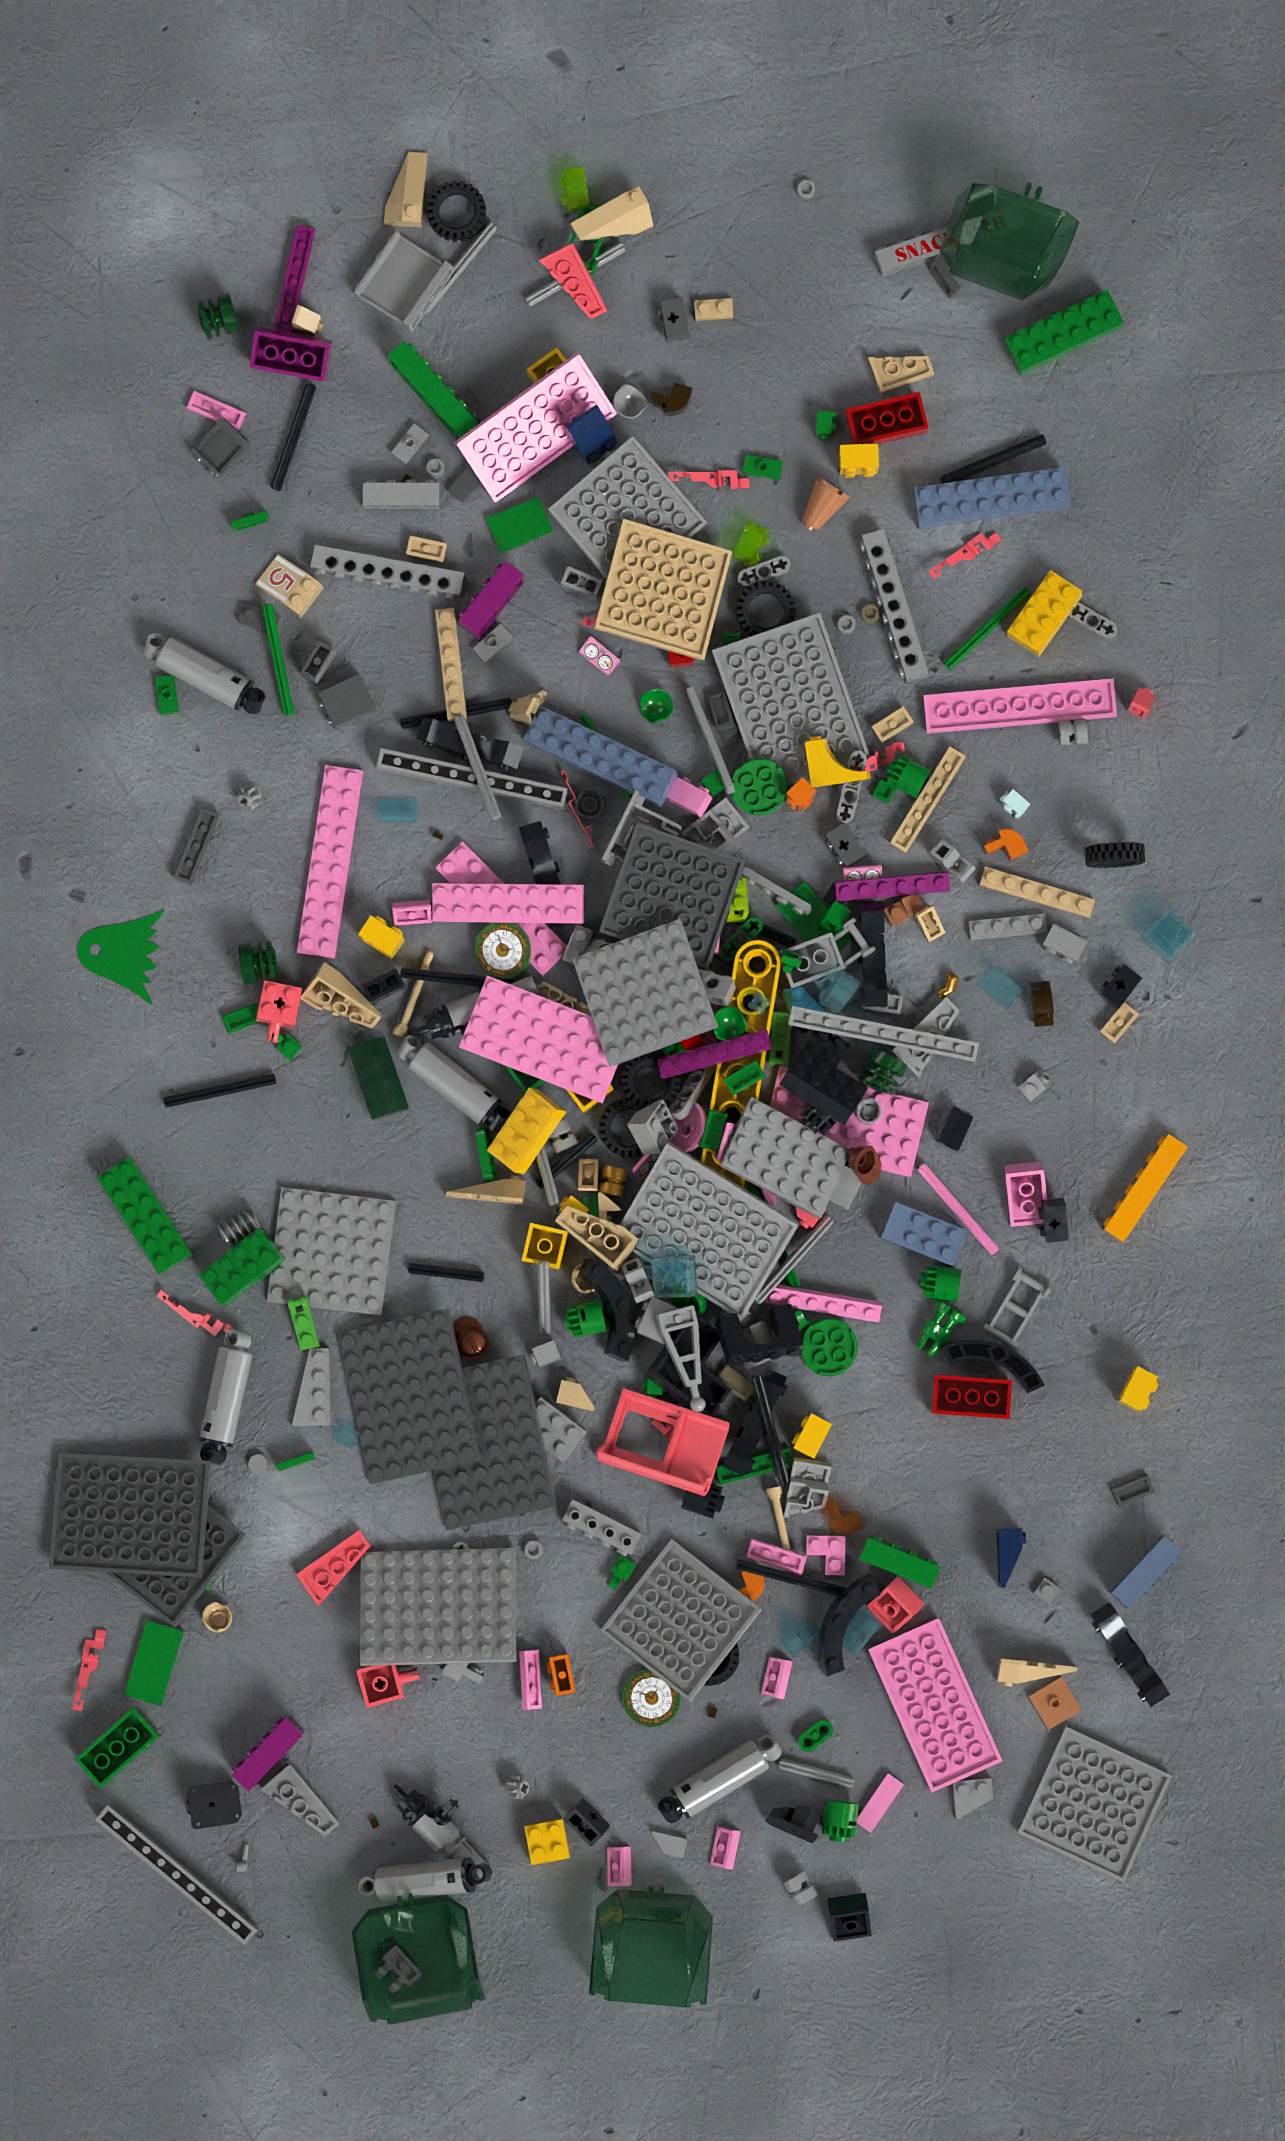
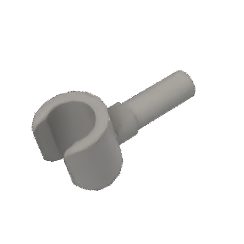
M244 1844L242 1861L236 1862L238 1872H245L248 1869L247 1855L249 1845Z

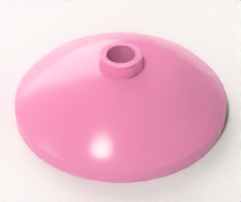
M696 1102L685 1118L677 1120L673 1117L679 1130L670 1143L688 1154L700 1145L707 1121L704 1109Z

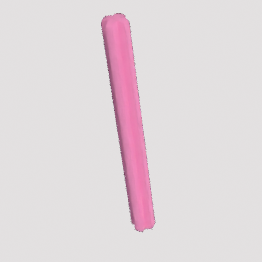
M922 1164L917 1169L921 1176L989 1254L993 1255L999 1250L998 1246L926 1164Z

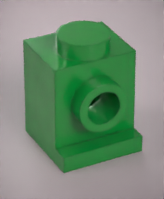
M817 411L816 437H819L820 440H831V433H835L836 421L832 420H836L837 412Z
M644 1379L643 1390H647V1396L658 1399V1395H662L663 1390L651 1380Z

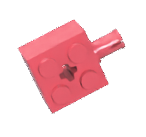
M264 980L255 1021L269 1024L266 1041L270 1042L273 1034L272 1043H278L280 1027L294 1028L302 988ZM280 1001L282 1006L280 1008H277V1004L274 1003Z
M397 1665L369 1666L356 1670L366 1708L404 1698L403 1683L420 1679L419 1674L411 1676V1674L418 1672L417 1667L403 1672L398 1671ZM378 1678H381L382 1681L386 1682V1684L383 1685L384 1689H381L380 1686H376Z

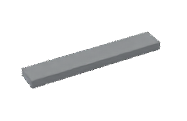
M693 686L689 687L686 690L687 697L727 794L734 793V785Z

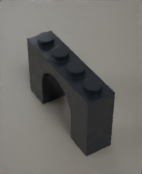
M786 1304L772 1308L769 1318L775 1334V1340L768 1344H756L750 1341L742 1331L737 1313L719 1315L715 1322V1327L726 1364L739 1366L750 1361L757 1363L768 1358L775 1360L781 1356L788 1355L793 1357L798 1355L804 1344L792 1305Z

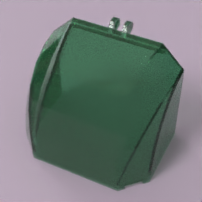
M1030 182L1026 184L1023 195L995 185L972 183L956 199L940 253L944 256L950 268L949 271L953 276L1016 299L1024 300L1045 290L1053 281L1070 249L1079 221L1067 211L1039 202L1038 200L1042 192L1041 186L1036 188L1033 199L1028 198L1032 187Z
M649 1886L648 1892L617 1889L596 1907L589 1994L594 1996L598 1993L604 1995V2000L675 2007H691V2003L699 2001L702 2005L707 2004L713 1916L694 1895L664 1893V1887H660L659 1893L653 1892V1886Z
M410 1893L408 1894V1902H403L401 1895L397 1896L398 1904L368 1909L352 1930L362 2002L370 2022H376L377 2019L387 2020V2024H397L468 2010L472 2008V2003L476 2000L483 2001L485 1999L479 1959L468 1910L449 1896L438 1895L414 1900L413 1894ZM397 1945L422 1974L408 1988L403 1984L392 1994L387 1987L397 1979L395 1974L389 1970L379 1979L374 1973L384 1964L381 1958L393 1946Z

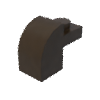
M674 382L670 397L651 392L650 403H652L653 407L659 409L666 407L667 416L678 415L687 408L692 395V388Z
M1031 982L1030 992L1034 1027L1054 1025V1008L1050 982Z

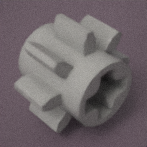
M247 785L238 792V802L245 809L249 807L253 810L261 803V793L255 787L250 788Z
M512 1775L511 1779L506 1782L505 1790L510 1794L509 1798L523 1799V1796L528 1794L529 1784L527 1781H524V1776Z

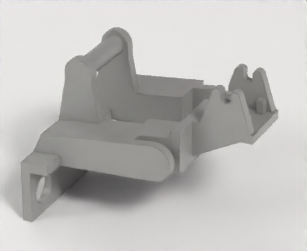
M635 790L604 853L602 862L611 867L615 860L623 863L636 823L677 837L679 833L665 825L681 831L682 826L642 807L645 797L639 795V791Z

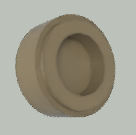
M867 604L862 608L861 618L865 623L872 624L879 619L880 611L876 605Z

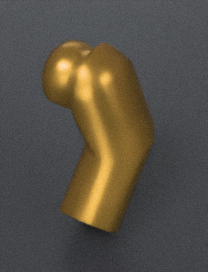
M953 972L946 974L945 987L936 991L940 1000L956 990L958 977Z

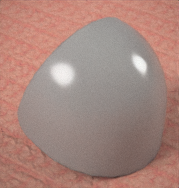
M630 384L623 385L614 396V408L624 418H636L648 407V401L644 394Z

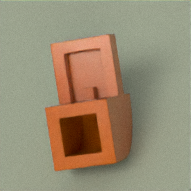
M1010 829L998 831L999 839L997 840L994 837L986 841L987 845L983 848L986 855L1004 847L1010 861L1027 854L1029 851L1021 835Z
M743 1571L741 1574L746 1587L738 1589V1591L744 1596L749 1594L751 1601H754L764 1590V1577Z

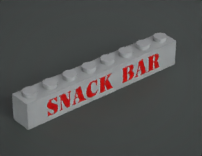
M1009 203L1004 205L1003 209L997 211L991 209L986 211L985 215L979 217L978 215L968 217L967 221L961 223L960 221L950 223L949 227L943 229L942 227L932 229L931 233L925 235L924 233L914 235L913 239L907 241L906 239H901L892 246L883 245L875 251V258L883 277L1024 230L1026 223L1019 203L1015 205Z

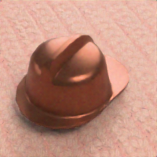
M873 1146L850 1148L848 1160L850 1168L855 1171L863 1184L869 1185L874 1183L881 1172V1161Z
M470 1316L457 1319L453 1324L460 1353L468 1360L476 1361L482 1359L489 1351V1341L481 1324L477 1319Z

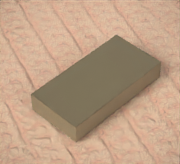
M727 1364L717 1376L732 1389L731 1392L745 1403L755 1391L753 1383Z

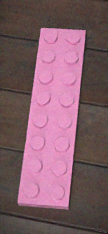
M463 841L435 868L449 883L505 884ZM515 923L529 936L532 954L529 963L544 976L564 956L567 945L545 923Z
M432 883L433 922L584 923V885Z

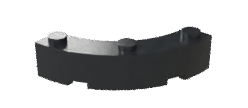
M432 718L422 719L416 739L423 742V746L433 748L434 746L461 755L463 760L470 762L458 730L453 731V726ZM470 732L481 762L496 765L499 769L509 771L510 768L518 769L524 747L510 741L494 738L493 740H488L482 735Z
M541 821L519 827L535 883L560 884L557 875L560 869L557 861L553 862L547 842V838H550L547 827H543ZM549 923V926L551 928L563 923Z
M883 901L860 902V909H857V921H861V935L870 948L873 946L876 948L867 957L863 958L861 955L858 958V963H862L863 988H860V1000H864L865 1007L888 1006L884 935H881V933H885Z
M593 1258L584 1259L577 1277L584 1280L598 1292L602 1298L606 1315L609 1318L610 1330H608L604 1354L618 1361H629L635 1336L634 1314L629 1297L620 1281L607 1267Z
M970 1339L942 1346L949 1364L969 1359L986 1360L996 1363L1011 1372L1019 1380L1026 1393L1045 1386L1037 1371L1026 1359L1001 1344Z
M766 1368L762 1378L772 1412L779 1395L784 1396L788 1387L785 1385L787 1377ZM756 1393L723 1465L724 1468L742 1476L745 1475L746 1470L751 1471L755 1462L752 1459L762 1434L766 1435Z
M870 1574L852 1582L848 1588L839 1594L830 1605L824 1617L819 1633L818 1656L821 1671L827 1677L845 1670L842 1646L844 1635L851 1619L863 1605L873 1598L880 1596L875 1577Z
M1109 1602L1090 1614L1094 1620L1091 1623L1097 1633L1101 1632L1116 1656L1114 1659L1119 1669L1124 1668L1139 1690L1137 1695L1143 1703L1146 1701L1152 1707L1168 1697L1170 1693L1165 1684L1147 1662L1146 1657L1128 1633L1127 1627L1112 1604Z

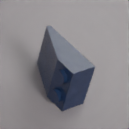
M597 404L566 426L574 449L587 465L599 460L602 454L614 449L618 443L614 432Z
M1022 1528L996 1529L998 1586L1000 1588H1005L1022 1551L1023 1544H1026V1532H1022Z

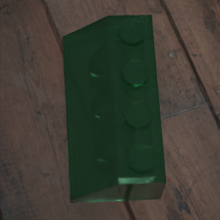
M385 1036L347 1047L371 1119L376 1121L408 1110L409 1106Z

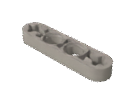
M854 751L850 756L847 768L850 769L851 765L855 767L856 761L853 760V757L861 754V758L864 761L859 763L858 768L862 767V771H865L867 763L866 754L863 751ZM862 780L857 783L847 782L843 784L837 810L839 822L847 824L853 820ZM847 791H852L855 794V799L852 802H848L844 798V794ZM842 802L847 805H854L853 809L849 807L848 814H851V817H848L846 820H842L843 816H840V812L845 811V806H841Z
M717 1064L691 1072L670 1106V1113L675 1119L681 1120L688 1115L714 1073ZM702 1077L698 1082L694 1083L697 1078ZM692 1092L689 1097L685 1098L688 1093Z

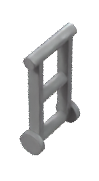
M855 918L842 926L844 930L834 936L836 941L850 931L862 948L861 951L846 962L843 961L845 967L861 955L865 958L876 950L874 946L870 948L854 925L856 922ZM839 971L828 974L822 979L813 980L818 990L824 988V982Z
M1022 1267L1018 1268L1012 1278L1015 1283L990 1324L986 1323L983 1327V1330L1015 1349L1020 1343L1016 1340L1041 1298L1046 1299L1053 1287L1050 1284L1046 1287L1024 1274ZM1020 1281L1040 1291L1029 1312L1009 1300ZM1004 1307L1025 1318L1013 1338L993 1327Z

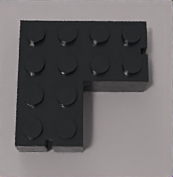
M817 1030L813 1031L779 1084L844 1126L868 1089L836 1069L851 1044L837 1035L833 1037L832 1033Z
M696 1314L698 1327H701V1329L699 1328L701 1384H697L700 1397L705 1400L706 1404L705 1408L699 1413L714 1417L721 1407L719 1404L725 1401L732 1389L703 1366L720 1340L716 1329L712 1325L704 1326L707 1324V1321ZM691 1327L675 1330L670 1337L679 1357L691 1354ZM664 1345L644 1376L686 1409L692 1410L690 1407L692 1400L690 1387H684L668 1349ZM693 1360L682 1362L689 1380L694 1379Z

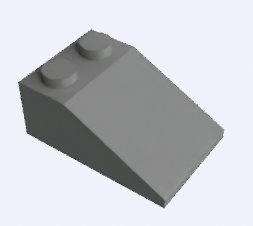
M832 932L785 948V950L802 955V962L799 968L793 966L790 974L783 972L788 987L791 989L845 968ZM783 950L778 951V954H779V956H780V961H781V954H782ZM781 962V968L783 971L784 963Z

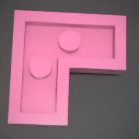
M807 1535L806 1555H826L825 1575H845L846 1536Z

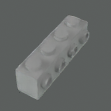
M367 480V483H363V508L440 509V485L435 480H425L424 483H417L416 480H406L405 483H398L397 480H386V483H379L378 480Z
M573 1499L563 1518V1521L566 1522L564 1526L574 1531L577 1527L583 1530L582 1535L590 1539L595 1536L600 1539V1544L608 1548L610 1545L617 1547L616 1552L627 1556L628 1553L632 1555L642 1535Z

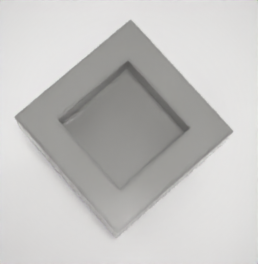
M1044 1577L1034 1591V1594L1050 1604L1061 1588Z

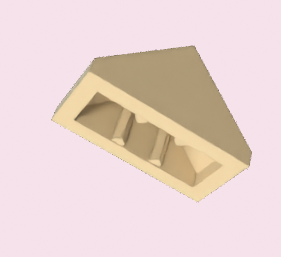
M932 904L915 914L914 918L928 942L945 933Z

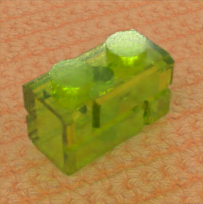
M584 167L562 169V176L559 177L560 188H564V194H561L562 205H566L568 212L588 209L589 200Z
M748 521L734 549L732 558L749 567H752L754 563L758 564L762 557L760 551L762 547L766 548L771 538L768 536L769 531Z

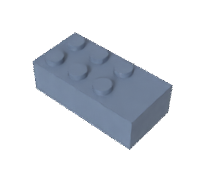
M895 1202L880 1239L953 1267L967 1230Z
M1160 1536L1109 1593L1120 1604L1129 1609L1143 1593L1148 1594L1154 1588L1153 1582L1156 1579L1161 1580L1167 1574L1166 1568L1169 1565L1174 1566L1181 1559L1179 1554L1182 1551L1166 1536Z

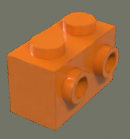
M802 777L786 793L785 803L792 810L796 809L799 812L803 809L805 811L812 804L816 790Z
M569 1653L549 1657L550 1661L546 1662L548 1674L552 1673L553 1681H550L552 1693L556 1692V1696L575 1693L576 1689Z

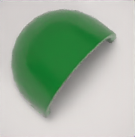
M653 689L641 695L640 709L642 715L649 723L661 722L671 716L674 704L671 696L665 690Z
M722 1007L714 1014L718 1028L713 1030L718 1039L725 1041L740 1037L745 1033L747 1023L742 1011L737 1007Z

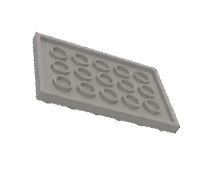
M751 1097L745 1106L719 1166L820 1219L850 1151L818 1132L815 1134L807 1126Z

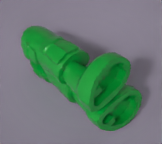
M938 1299L934 1302L936 1314L933 1320L928 1319L926 1321L922 1334L916 1344V1348L921 1351L928 1339L934 1344L930 1347L927 1354L931 1358L952 1336L951 1328L957 1323H964L967 1319L966 1316L952 1309L945 1324L940 1326L942 1319L951 1307Z

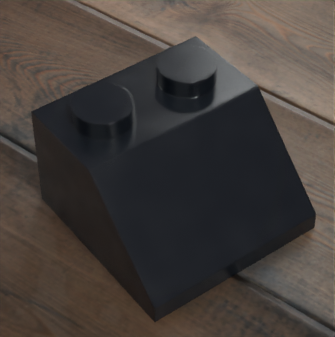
M866 1893L827 1898L833 1942L872 1936Z

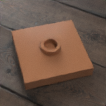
M1062 1676L1028 1696L1048 1730L1081 1711L1080 1706Z

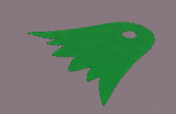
M164 910L134 921L102 926L88 931L81 937L77 947V954L81 964L90 972L129 989L152 1005L150 996L142 984L150 983V980L142 972L156 969L155 964L146 955L156 951L159 946L146 939L157 932V930L149 928L161 917ZM94 944L101 947V952L97 956L90 953V947Z

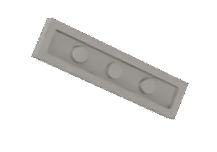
M747 867L742 871L743 878H747V884L750 886L755 884L760 887L761 892L768 896L772 894L783 905L789 904L793 907L792 910L800 915L804 913L808 916L812 908L809 903Z
M1045 914L969 921L970 941L1046 934Z

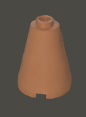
M818 476L802 519L805 522L803 526L812 532L814 529L819 530L849 500L850 496Z

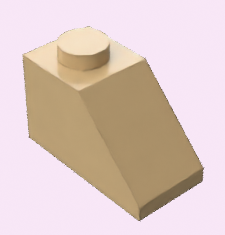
M297 305L292 325L295 332L317 337V334L322 332L324 322H322L320 315Z
M566 1377V1381L561 1380L556 1403L594 1412L595 1407L582 1386L577 1384V1379Z

